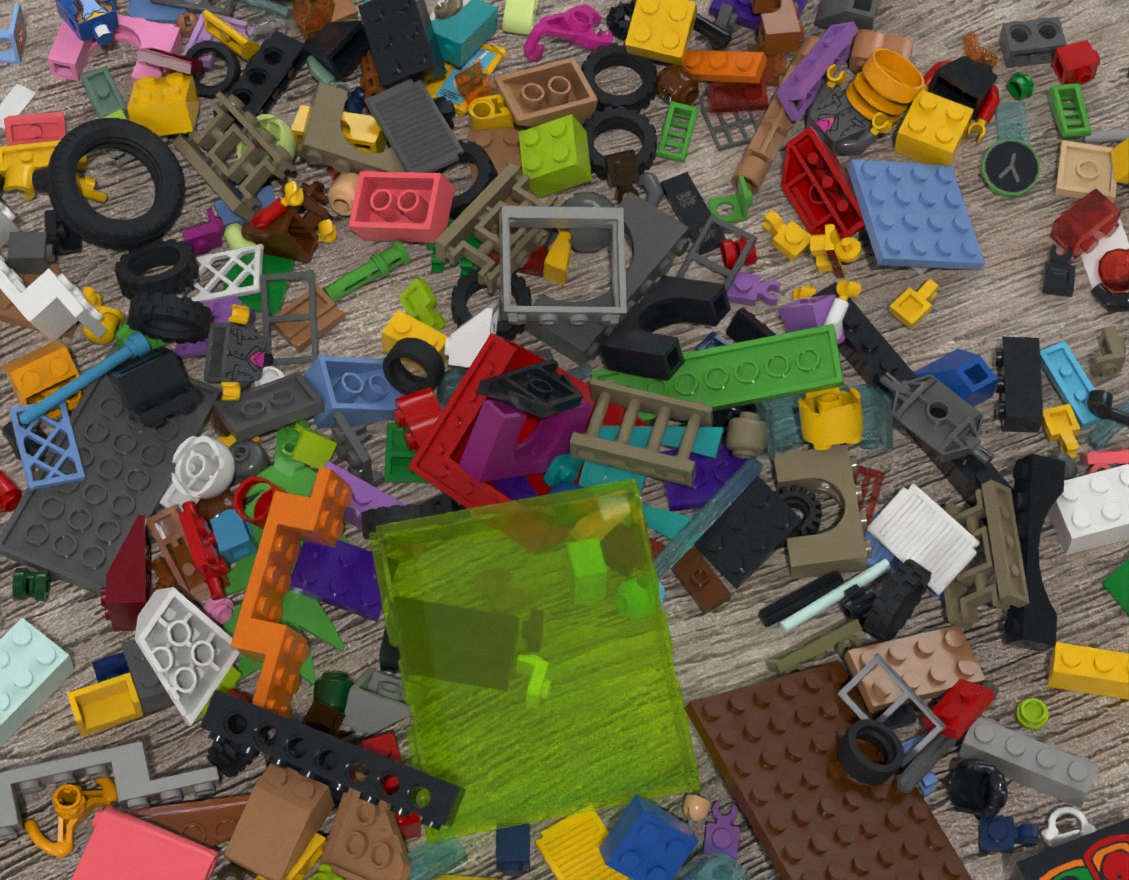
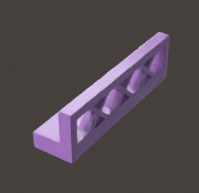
M854 21L831 25L777 90L776 94L791 121L798 120L813 102L823 82H828L827 69L831 65L836 64L838 71L851 55L852 49L848 43L859 31ZM793 100H798L797 107L792 102Z

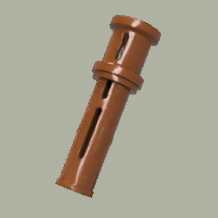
M369 48L359 59L363 74L360 78V85L363 91H365L363 99L387 90L382 87L371 48Z

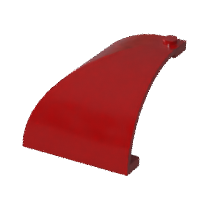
M490 333L408 468L531 553L540 554L565 540L569 536L567 533L573 528L560 527L555 523L550 525L497 489L492 481L478 483L459 465L483 402L494 400L477 391L480 381L546 361V359L520 345ZM557 367L556 371L560 376L567 374L572 380V384L583 394V398L593 406L583 433H586L597 400L591 399L590 385ZM609 403L602 426H621L626 408ZM523 411L527 417L516 445L524 441L535 430L540 422V417ZM637 416L634 426L652 425ZM584 462L578 471V477L573 481L574 483H579ZM546 472L525 476L545 503L547 494L554 488L549 487L543 480ZM589 493L594 510L601 499Z

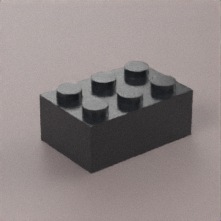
M371 0L358 6L382 87L389 89L409 79H412L413 82L422 80L424 83L447 73L425 0Z

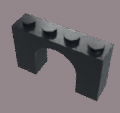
M663 275L600 345L607 370L670 380L685 363L678 337L654 334L653 332L663 326L678 322H690L716 327L731 310L725 284Z

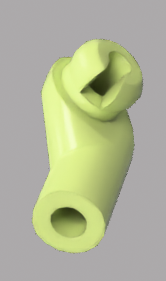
M232 223L225 228L224 238L230 249L256 245L253 241H248L242 237V226L238 223Z

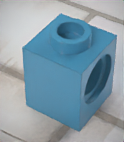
M235 509L225 510L219 516L210 519L219 551L230 564L257 553L258 545L251 524L243 520Z

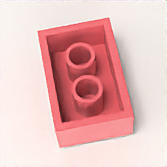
M360 171L348 227L362 240H399L400 242L435 243V240L447 229L455 187L441 173Z

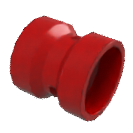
M741 237L737 241L731 239L720 241L721 257L725 268L732 269L748 241L747 239ZM755 244L744 262L746 266L756 264Z

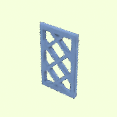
M65 400L52 408H60L62 419L59 423L46 417V413L32 421L27 429L19 426L17 415H21V413L35 404L9 408L30 491L85 480ZM40 421L54 428L46 440L32 433ZM59 432L67 435L69 442L67 450L52 443ZM27 438L42 445L34 456L26 453L24 441ZM47 448L62 456L54 467L39 460ZM68 459L74 463L77 473L66 475L59 470ZM34 465L49 473L45 479L33 480L31 469Z

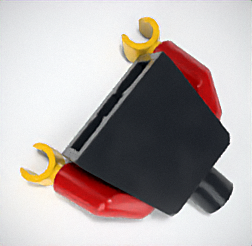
M962 56L954 61H938L924 75L923 79L925 82L922 90H928L930 93L974 109L972 119L977 118L978 121L970 124L966 138H969L971 132L976 131L980 134L977 144L983 141L986 132L985 124L990 123L1000 103L999 90L995 86L998 78L997 75L993 73L988 63L982 62L979 64L966 56Z

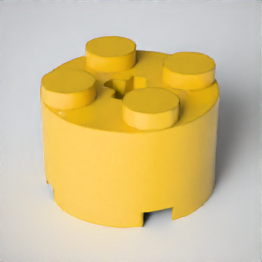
M839 387L805 393V399L800 397L798 405L803 439L813 443V448L816 450H827L835 444H856L861 442L864 425L861 395L858 390L848 387L849 392L840 391Z

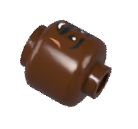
M673 65L669 68L666 67L657 76V94L670 104V101L691 105L699 95V81L683 66Z

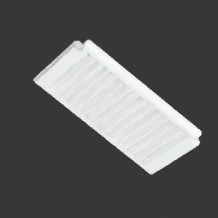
M912 484L908 490L903 487L871 522L867 529L901 562L904 563L907 559H912L932 572L931 580L927 585L938 595L945 590L975 557L977 552L974 549L980 544L971 533L915 484Z

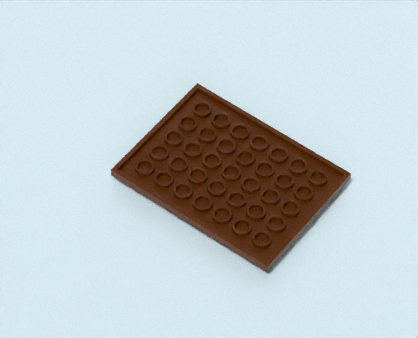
M841 661L690 701L684 708L782 880H973L917 787L908 794L903 793L896 787L895 782L903 772L901 766L886 782L873 786L857 781L843 769L838 759L837 745L850 726L861 719L837 694L852 680ZM855 686L848 694L872 720H876L872 712L869 713L864 699ZM856 739V744L866 759L875 764L885 765L881 752L874 745L867 741Z

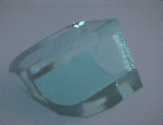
M452 366L443 374L437 386V400L440 406L448 403L466 374L464 367Z

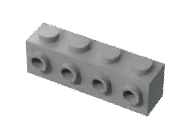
M978 717L969 727L958 758L962 760L970 758L984 760L994 765L1005 775V778L1078 808L1082 807L1098 768V765L1093 764L1085 756L1071 755L1061 751L1053 743L1039 742L1030 738L1027 733L1021 730H1010L1000 726L994 719L989 717Z

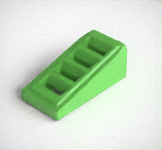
M1079 83L1051 86L1047 97L1061 137L1091 136L1092 131ZM1061 101H1071V103L1062 104ZM1074 109V111L1064 112L1063 110ZM1077 117L1078 119L1066 121L1065 118ZM1075 125L1081 126V128L1068 129L1067 127Z
M670 101L656 154L657 157L685 163L698 117V107ZM673 117L687 119L689 124L675 121ZM671 126L686 129L687 132H678L670 130ZM668 135L685 139L684 143L668 140ZM665 146L682 149L681 154L664 150Z

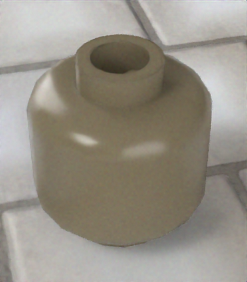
M740 412V417L729 420L726 448L732 451V456L742 459H756L758 454L765 451L768 425L758 419V414Z

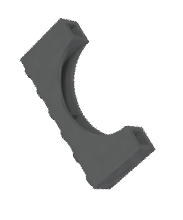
M631 191L616 207L624 208V239L629 245L633 257L631 266L626 274V316L655 285V281L660 275L663 276L669 272L672 261L677 255L682 256L690 243L688 240V226ZM610 290L597 298L580 302L555 300L541 294L532 306L613 307V293ZM527 321L524 330L581 367H584L590 359L595 360L602 350L600 345L621 322L613 326H604L600 322H588L586 325L577 326L571 325L570 321H558L554 325H542L539 321Z

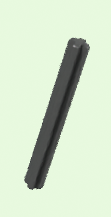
M984 681L982 684L984 687L993 689L994 697H996L999 692L996 685H993L991 681ZM938 734L897 778L895 782L896 787L905 794L910 793L957 740Z

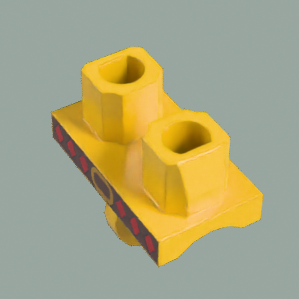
M834 224L825 225V234L810 236V251L812 256H816L818 271L833 270L837 279L845 278L842 261L847 263L853 262L862 253L861 244L857 239L847 237L840 240Z

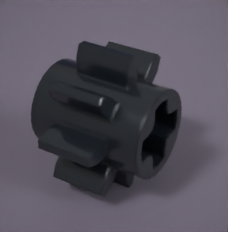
M855 584L844 591L846 596L843 597L844 600L840 602V606L846 618L858 619L864 625L865 620L868 618L869 610L874 606L873 603L877 595L872 588H864L863 586L859 588Z

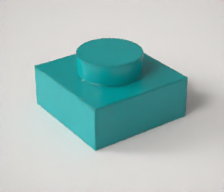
M571 453L556 456L543 480L549 487L557 486L560 483L573 482L578 477V471L584 460L572 458Z

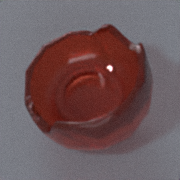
M1117 248L1108 251L1099 260L1098 276L1101 282L1110 290L1119 292L1129 290V249Z

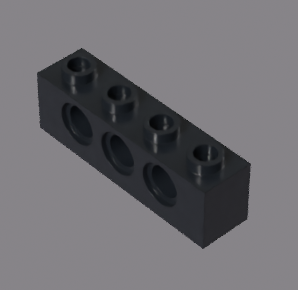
M275 30L269 39L267 38L263 41L257 56L248 61L244 73L239 80H235L232 83L227 96L229 97L233 94L245 104L242 108L244 112L248 110L256 117L261 114H268L305 65L307 56L303 52L305 44ZM213 110V116L215 118L217 113L215 110ZM228 111V113L235 120L229 125V127L224 132H226L232 126L233 123H235L243 129L244 126L230 111Z

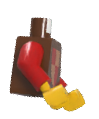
M291 181L284 187L285 197L282 199L277 198L266 208H258L252 217V221L243 223L241 234L244 239L252 240L256 245L263 244V252L267 255L310 262L314 249L319 246V242L331 243L335 241L337 237L336 228L331 220H323L318 224L319 233L316 234L294 208L287 207L288 205H300L304 198L303 188L297 190L296 182Z

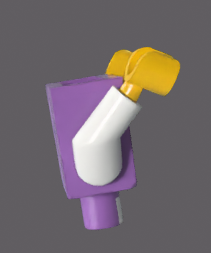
M847 280L838 282L836 290L838 295H840L839 298H836L835 294L812 297L816 294V289L813 286L803 285L796 288L792 293L795 301L778 308L787 332L834 324L837 343L844 342L845 334L842 324L849 306L847 300L848 298L854 299L859 296L861 284Z

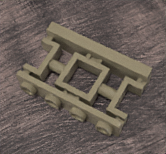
M219 91L216 97L220 101L218 103L213 102L210 105L217 115L201 134L195 130L187 132L189 134L187 139L179 134L172 144L229 208L250 222L255 213L253 206H259L262 203L255 195V192L271 174L283 179L286 176L283 173L286 169L293 172L296 167L289 160L292 155L280 144L276 146L273 143L276 138L264 127L261 129L258 127L259 119L248 110L246 112L243 111L242 108L245 104L233 94L228 97ZM228 111H230L244 126L243 129L235 123H233L232 126L226 132H224L229 127V125L235 120L228 113ZM242 140L248 146V149L230 167L224 158ZM217 141V143L207 153V155L213 160V163L201 151L198 145L208 150L214 144V142ZM259 144H261V146L272 156L275 162H272L268 158L264 157V159L257 165V167L255 166L256 163L265 154V152L259 147ZM246 175H248V177H247V178L241 183V185L238 187V189H239L240 192L244 195V197H243V196L237 191V189L228 181V179H231L232 181H234V182H236L237 184H239V183L241 182V180H242Z
M510 162L435 240L436 257L444 263L450 260V264L454 267L463 257L467 258L482 268L478 272V283L482 286L484 284L487 285V291L494 294L500 288V263L496 266V262L489 258L488 255L493 250L500 254L499 238L489 230L499 220L501 207L509 206L504 201L512 194V198L520 203L519 206L565 207L567 200L563 197L558 200V196L553 193L543 203L527 192L530 187V177L520 175V167ZM518 227L519 230L510 238L511 277L518 267L523 268L527 264L532 252L537 247L541 248L545 245L550 233L555 228ZM473 234L477 240L483 243L478 249L466 242Z
M992 479L981 484L982 489L975 491L976 506L963 512L961 507L952 503L945 504L944 508L960 525L966 527L967 531L980 544H984L986 556L985 563L972 569L969 562L944 590L945 613L948 621L964 629H969L973 624L979 622L977 607L993 601V606L1005 611L1010 609V605L1020 608L1030 604L1011 488ZM987 517L988 526L985 525L979 528L978 521ZM996 574L997 584L994 583L988 586L987 578ZM975 584L976 592L968 595L967 586Z

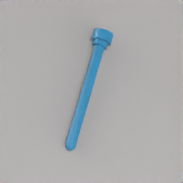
M134 332L127 337V341L123 343V348L21 413L19 417L22 424L31 423L128 358L132 357L134 359L137 356L141 358L151 352V347L141 332Z

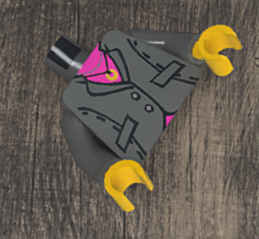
M833 64L827 69L828 82H823L807 111L806 129L811 126L835 156L861 154L879 138V133H889L892 130V123L886 121L880 126L881 122L887 118V115L883 112L876 113L871 121L857 111L848 100L846 93L840 87L838 89L834 88L836 84H842L846 81L847 74L843 70L838 78H833L834 73L838 69V66Z
M232 304V312L228 318L230 323L210 322L203 381L221 382L223 394L221 401H238L241 391L249 387L250 381L260 380L263 368L273 364L272 353L265 351V337L257 334L255 327L248 320L250 309L247 306Z

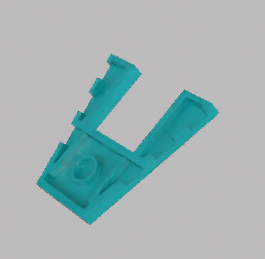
M601 426L598 437L609 441L616 440L621 426ZM634 426L628 444L642 449L647 447L653 426ZM667 426L661 444L679 449L686 427ZM699 427L691 453L716 459L724 428ZM584 461L579 485L585 487L589 493L601 500L609 496L613 491L616 492L634 509L629 516L634 519L639 518L648 523V527L690 550L692 548L699 519L639 503L646 475Z

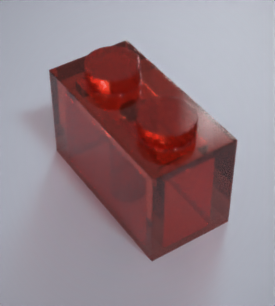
M1095 188L1054 221L1050 237L1066 252L1068 247H1072V257L1076 260L1084 252L1086 254L1092 252L1098 245L1099 240L1104 236L1108 238L1116 232L1119 227L1118 220L1122 210Z

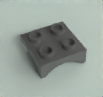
M339 411L333 414L334 427L331 428V431L338 443L335 452L340 460L346 459L349 464L348 472L374 487L383 484L384 475L380 471L372 470L371 458L362 445L363 442L371 437L370 432L368 431L358 436V433L366 430L365 424L351 427L342 412Z

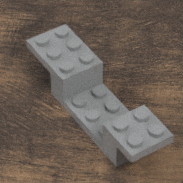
M142 741L0 772V841L17 838V832L25 830L17 791H23V795L42 792L44 785L54 783L57 788L63 784L74 785L76 784V778L89 776V780H98L108 777V771L113 770L120 804L123 808L134 810L149 808L150 802L159 800L163 801V805L180 802L183 800L182 795L195 793L196 797L214 794L215 788L221 787L217 766L152 780L146 749Z

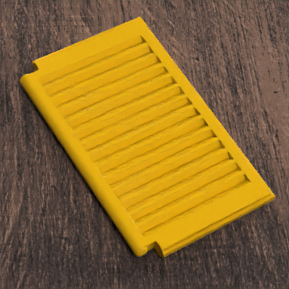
M591 804L541 831L540 835L542 838L534 842L557 880H632L605 864L599 847L609 832Z

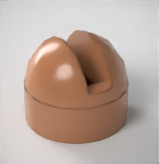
M191 12L180 14L177 18L176 26L180 27L182 37H191L198 18ZM185 22H191V27L186 28Z

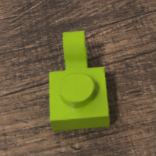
M416 278L398 297L409 316L419 321L421 320L422 323L432 328L434 327L439 332L447 325L443 316L433 309L438 300L425 279Z

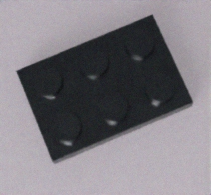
M759 477L692 544L738 589L805 522Z

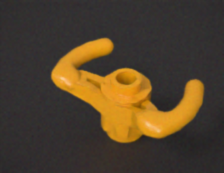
M106 777L92 780L99 784L102 790L82 791V788L78 785H61L52 795V804L58 818V841L51 842L47 839L33 819L27 820L24 824L29 838L39 849L47 854L59 858L69 855L73 851L74 832L79 825L86 820L87 816L96 807L112 805L117 801V788L112 779Z

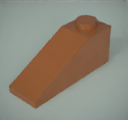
M176 504L147 518L146 522L184 597L194 603L210 595L208 584L205 583V578L195 568L178 515L182 510L179 504Z

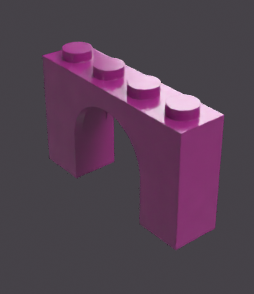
M582 398L579 407L541 418L535 430L524 441L516 445L527 415L520 409L496 399L486 400L483 402L459 465L478 483L547 472L554 457L571 453L569 442L573 432L583 433L593 406Z

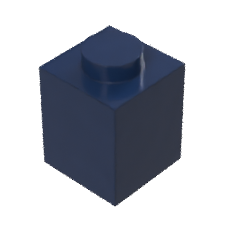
M496 823L497 873H503L506 876H520L523 872H530V823Z

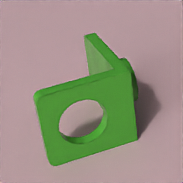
M744 175L739 176L736 195L710 198L708 200L711 214L728 223L747 221L748 208L753 205L751 189H747ZM721 204H728L732 206L734 212L729 216H722L716 209Z

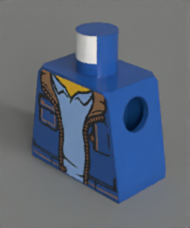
M55 0L59 15L79 40L86 41L95 37L99 45H106L113 40L114 36L111 31L119 27L113 0Z

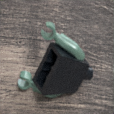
M356 19L325 24L314 37L306 39L303 52L307 56L306 64L311 75L318 82L347 90V95L350 98L352 96L347 83L336 82V80H341L370 48L364 25Z

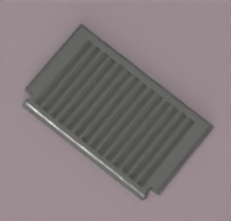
M409 79L364 99L406 172L433 173L459 161L458 155L464 153L463 148L422 80L413 82L412 79Z

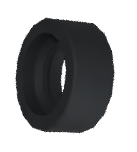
M208 40L196 43L187 51L186 57L198 60L204 53L216 52L223 56L228 67L225 79L215 86H205L199 82L196 74H192L197 93L214 98L219 91L226 95L235 80H239L241 68L238 57L232 49L222 43Z
M406 337L398 340L383 360L382 369L385 378L391 386L400 393L408 395L428 387L433 391L444 376L445 365L442 356L428 342L418 338ZM400 358H409L417 362L426 371L427 377H419L409 372L401 363Z
M858 720L844 733L837 745L838 759L843 769L857 781L872 786L886 782L898 770L904 759L903 746L898 736L888 726L876 720ZM856 739L864 740L874 745L881 752L885 765L875 764L866 759L860 752Z

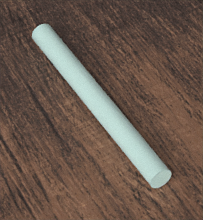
M883 559L779 622L781 629L788 633L842 600L846 596L844 591L855 584L859 588L865 586L891 570L890 563Z

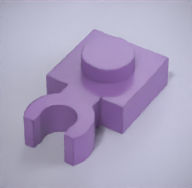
M739 272L727 293L729 303L755 306L756 299L762 300L766 305L776 306L778 296L771 295L768 292H779L780 282L769 280L765 283H760V275Z
M719 802L714 803L712 818L716 824L707 823L703 859L736 863L740 827L730 826L737 818L738 808L736 804H732L731 813L724 816L719 812Z

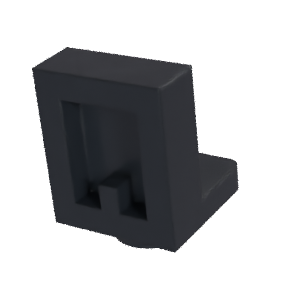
M54 209L45 210V232L47 233L49 244H54L55 255L81 252L82 239L63 224Z

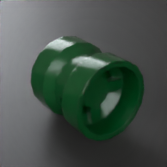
M16 568L12 584L13 599L25 600L27 598H34L36 601L47 602L51 585L50 571L38 570L34 573L29 572L27 569Z

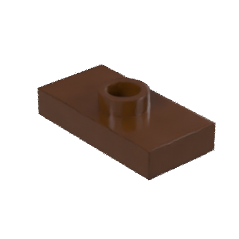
M696 546L669 561V568L704 615L731 599V593Z

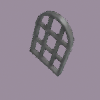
M723 82L712 84L702 92L700 98L701 114L706 121L718 152L749 144L753 137L748 138L743 124L752 122L755 132L758 125L748 100L741 89L733 84ZM723 88L728 102L722 104L716 102L712 90ZM728 89L737 93L741 99L734 100V98H731ZM709 94L713 106L704 108V97ZM743 103L749 118L742 120L735 105ZM729 106L736 121L727 124L720 109ZM714 110L721 125L712 127L707 112ZM734 126L740 128L744 139L733 142L728 128ZM722 130V132H725L729 143L720 145L715 131Z

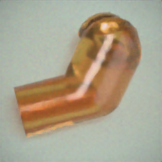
M976 34L964 36L963 41L967 57L979 64L982 62L988 63L991 68L996 66L998 62L997 55L989 49L980 47Z
M164 557L156 558L151 563V567L159 579L155 583V588L151 587V596L155 590L170 587L176 588L177 581Z

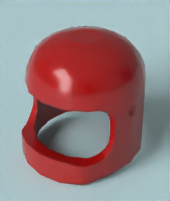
M250 476L238 486L233 497V507L243 520L264 530L274 492H288L265 478ZM257 483L269 484L271 488L265 491L256 502L253 514L254 519L249 518L242 509L243 499L247 491Z

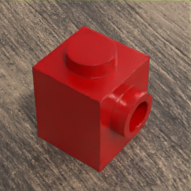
M1085 40L1056 48L1051 66L1061 85L1085 84L1095 78L1097 68L1100 65V58L1098 52L1092 49L1089 41Z

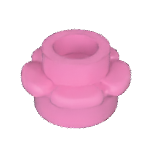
M223 597L220 600L209 598L203 606V612L217 625L224 624L231 618V609L234 605L229 598L225 599Z

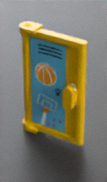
M484 43L461 67L444 60L446 72L448 73L431 79L426 89L432 99L445 96L447 101L451 100L455 107L456 115L464 117L470 103L480 92L499 62L505 58L507 51L495 44L492 47Z

